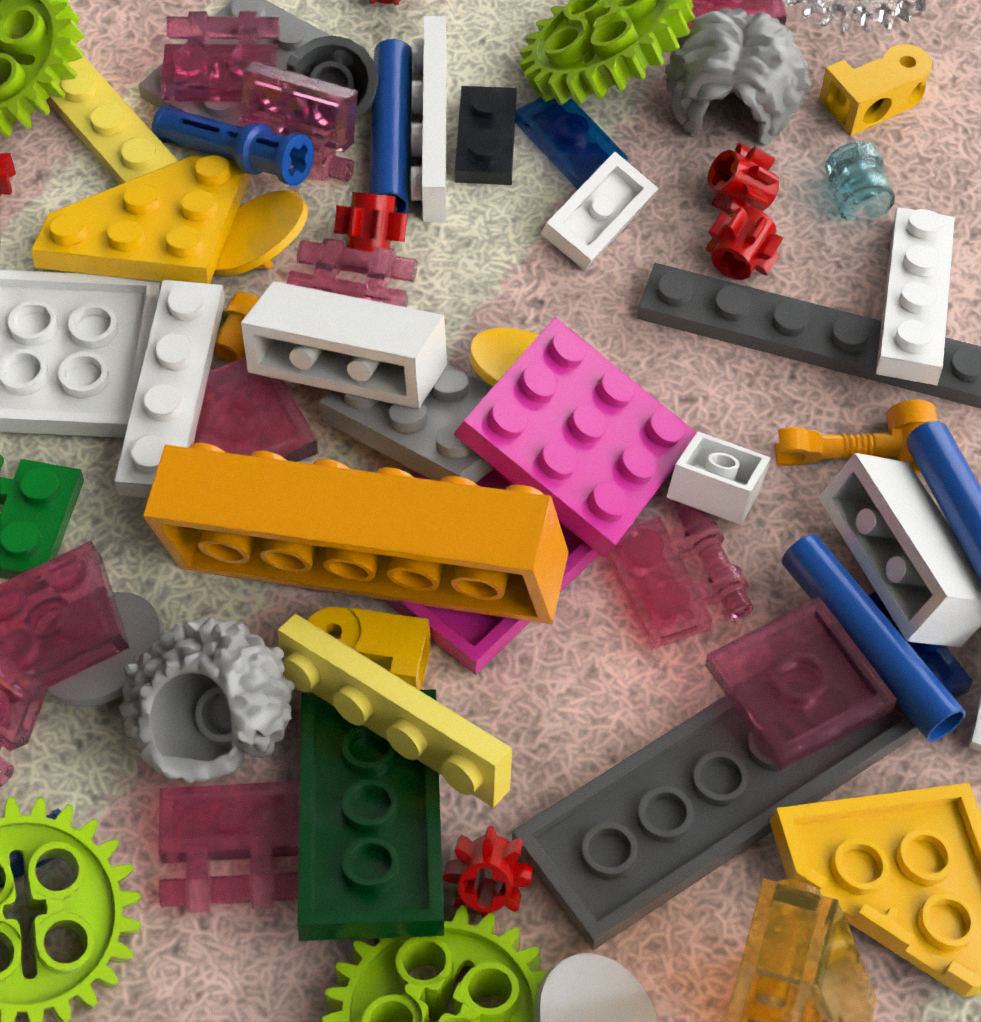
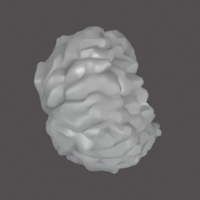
M723 8L719 11H711L693 20L694 27L689 29V35L677 40L680 48L676 51H671L670 64L666 65L665 73L668 76L666 78V89L672 94L671 109L681 124L682 131L686 134L690 133L692 137H696L697 132L703 126L705 111L711 100H723L728 94L734 92L738 98L743 100L744 104L750 107L752 117L758 121V140L764 145L770 144L774 135H780V132L789 123L792 113H796L799 110L804 96L809 94V88L812 85L807 74L809 64L806 59H803L800 49L794 46L795 36L786 25L780 24L777 18H771V15L764 12L747 16V13L741 8H735L734 10Z
M213 617L207 620L195 618L192 621L185 622L184 626L175 624L172 631L163 633L160 638L151 644L149 651L137 654L132 664L123 666L127 680L123 684L122 689L125 701L119 706V709L125 719L123 731L125 736L130 738L129 744L141 754L142 761L147 763L156 772L162 774L167 779H181L187 784L208 782L234 772L242 766L245 752L252 757L258 758L272 755L275 741H281L284 738L285 728L289 720L292 719L289 702L292 699L291 692L294 689V682L286 679L283 674L285 671L282 663L284 657L283 650L279 647L268 648L265 646L262 638L257 634L249 632L248 624L234 620L223 622Z

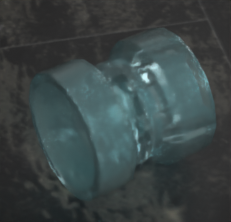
M858 141L843 145L831 153L826 160L825 170L831 187L836 189L834 199L841 218L848 222L857 221L858 218L854 207L859 206L865 207L868 219L880 218L887 213L894 205L895 194L889 178L884 175L885 164L879 147L871 142Z

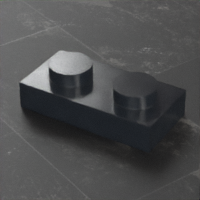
M461 86L455 183L512 185L517 88Z

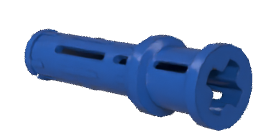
M172 106L159 108L152 122V132L161 142H168L202 153L233 160L247 174L258 175L265 172L276 175L283 184L297 186L306 179L312 168L314 148L311 139L304 134L291 133L288 136L277 134L268 125L257 122L241 127L181 111Z

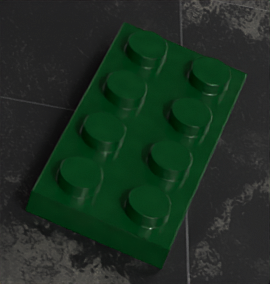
M436 689L420 690L436 700ZM301 693L297 917L299 941L444 936L439 773L417 759L410 760L401 756L394 750L389 741L364 725L358 726L348 722L333 705L314 693Z

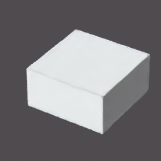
M697 432L675 464L666 498L741 525L760 493L771 457Z

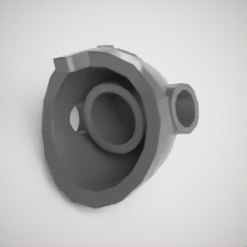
M331 35L314 38L290 55L287 61L285 84L288 100L300 116L299 122L327 134L329 128L348 125L369 110L377 92L378 77L375 62L365 48L351 39Z

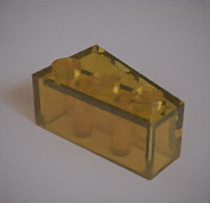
M763 878L724 1022H873L878 999L839 900L823 896L816 887L803 881L784 879L774 882Z

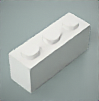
M273 281L241 322L248 373L419 409L447 366L445 321L442 314Z
M854 453L818 497L905 640L908 642L961 648L981 626V582L953 530L908 462Z

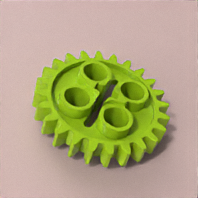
M0 0V133L6 139L11 137L13 123L19 121L26 129L31 128L32 120L30 114L35 110L48 115L50 109L46 100L50 96L64 98L66 95L59 86L60 81L75 79L77 73L68 63L83 58V53L75 43L82 40L84 34L76 25L80 18L70 7L71 4L67 0Z
M569 0L566 6H553L550 9L554 15L551 19H543L535 23L539 32L525 37L528 46L522 48L519 52L523 58L519 65L534 94H541L545 102L555 97L558 104L563 105L573 96L576 103L581 104L593 92H595L598 100L602 99L609 87L615 85L618 90L622 91L626 87L627 79L633 76L638 79L646 78L644 70L649 65L662 66L665 63L662 57L663 52L676 51L680 48L677 38L689 35L690 30L687 24L695 19L691 10L694 8L692 0Z
M8 797L3 811V818H0V880L2 883V892L0 893V941L8 948L10 954V965L0 972V1022H14L16 1016L25 1015L26 1022H43L44 1012L49 1010L58 1022H70L71 1008L69 1001L75 999L80 1005L89 1010L93 1009L98 1002L91 983L95 982L104 987L114 988L119 979L107 963L109 961L118 963L129 962L133 957L134 952L118 941L119 936L137 934L141 929L140 922L122 916L123 910L136 905L141 899V893L122 891L119 887V884L133 872V865L122 864L112 867L108 861L118 847L119 841L113 839L97 846L91 840L99 823L95 818L87 822L79 830L70 826L73 817V806L67 804L61 810L56 819L47 818L44 797L37 798L30 815H21L14 797ZM13 852H19L23 857L26 906L28 910H40L41 915L35 917L29 931L32 955L36 965V976L32 979L25 978L22 972L20 925L17 920H5L4 917L5 914L11 912L16 899L14 878L9 860V855ZM48 858H58L65 861L72 870L73 884L61 891H52L43 887L35 873L36 865ZM56 928H67L75 932L82 944L81 957L71 963H59L53 960L46 953L44 947L45 935Z
M461 905L455 913L452 922L444 921V936L376 938L377 945L374 947L363 941L355 940L352 943V948L357 965L337 962L335 972L337 983L341 987L326 988L327 1010L332 1013L322 1017V1022H430V1019L437 1020L438 1022H534V1002L537 989L549 970L537 971L540 967V949L537 946L519 951L520 929L516 926L498 937L495 935V914H487L477 926L470 925L467 906ZM426 965L436 967L442 971L438 976L427 980L415 979L409 975L412 970ZM465 966L472 967L463 977L461 983L459 981L455 989V980L461 969ZM487 995L500 996L506 1000L504 1004L495 1008H485L475 1003L477 999ZM453 997L454 1014L445 1013Z

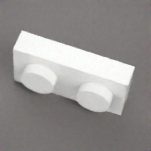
M614 152L548 220L540 234L585 271L652 200L659 188L618 153Z

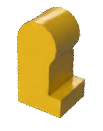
M900 44L888 49L882 59L878 58L855 69L845 60L839 61L826 67L819 101L852 136L920 103L925 93L927 77L932 69V60L923 49L914 45Z
M326 607L316 611L307 619L313 625L416 689L422 690L432 647L429 619L344 607Z

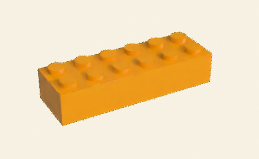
M192 443L189 448L172 445L164 446L143 513L147 523L181 569L396 602L400 600L430 607L553 624L569 553L551 496L544 495L541 491L530 486L510 485L504 490L481 487L469 479L458 476H446L440 481L414 478L403 470L389 467L380 468L376 472L353 470L340 462L329 459H318L313 464L287 461L282 456L268 451H254L251 453V456L225 453L222 449L207 443Z

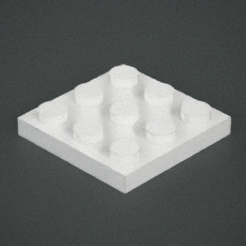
M0 270V432L125 438L162 282L82 273Z

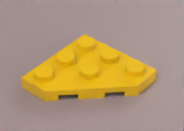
M190 156L48 214L31 249L34 268L157 282L173 280L210 284L247 188L249 174L244 173L236 165L235 161L221 156Z
M970 783L776 808L769 821L789 885L962 997L981 995V814Z

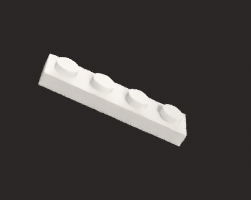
M424 16V39H413V73H423V80L412 81L413 115H423V123H412L411 126L412 157H422V166H411V201H422L423 222H446V16Z
M900 207L896 209L890 241L876 367L877 375L938 385L944 359L955 217L940 215L926 209L912 210Z
M173 280L162 281L114 480L118 495L148 498L164 446L172 445L189 448L190 444L194 443L225 303L223 285Z

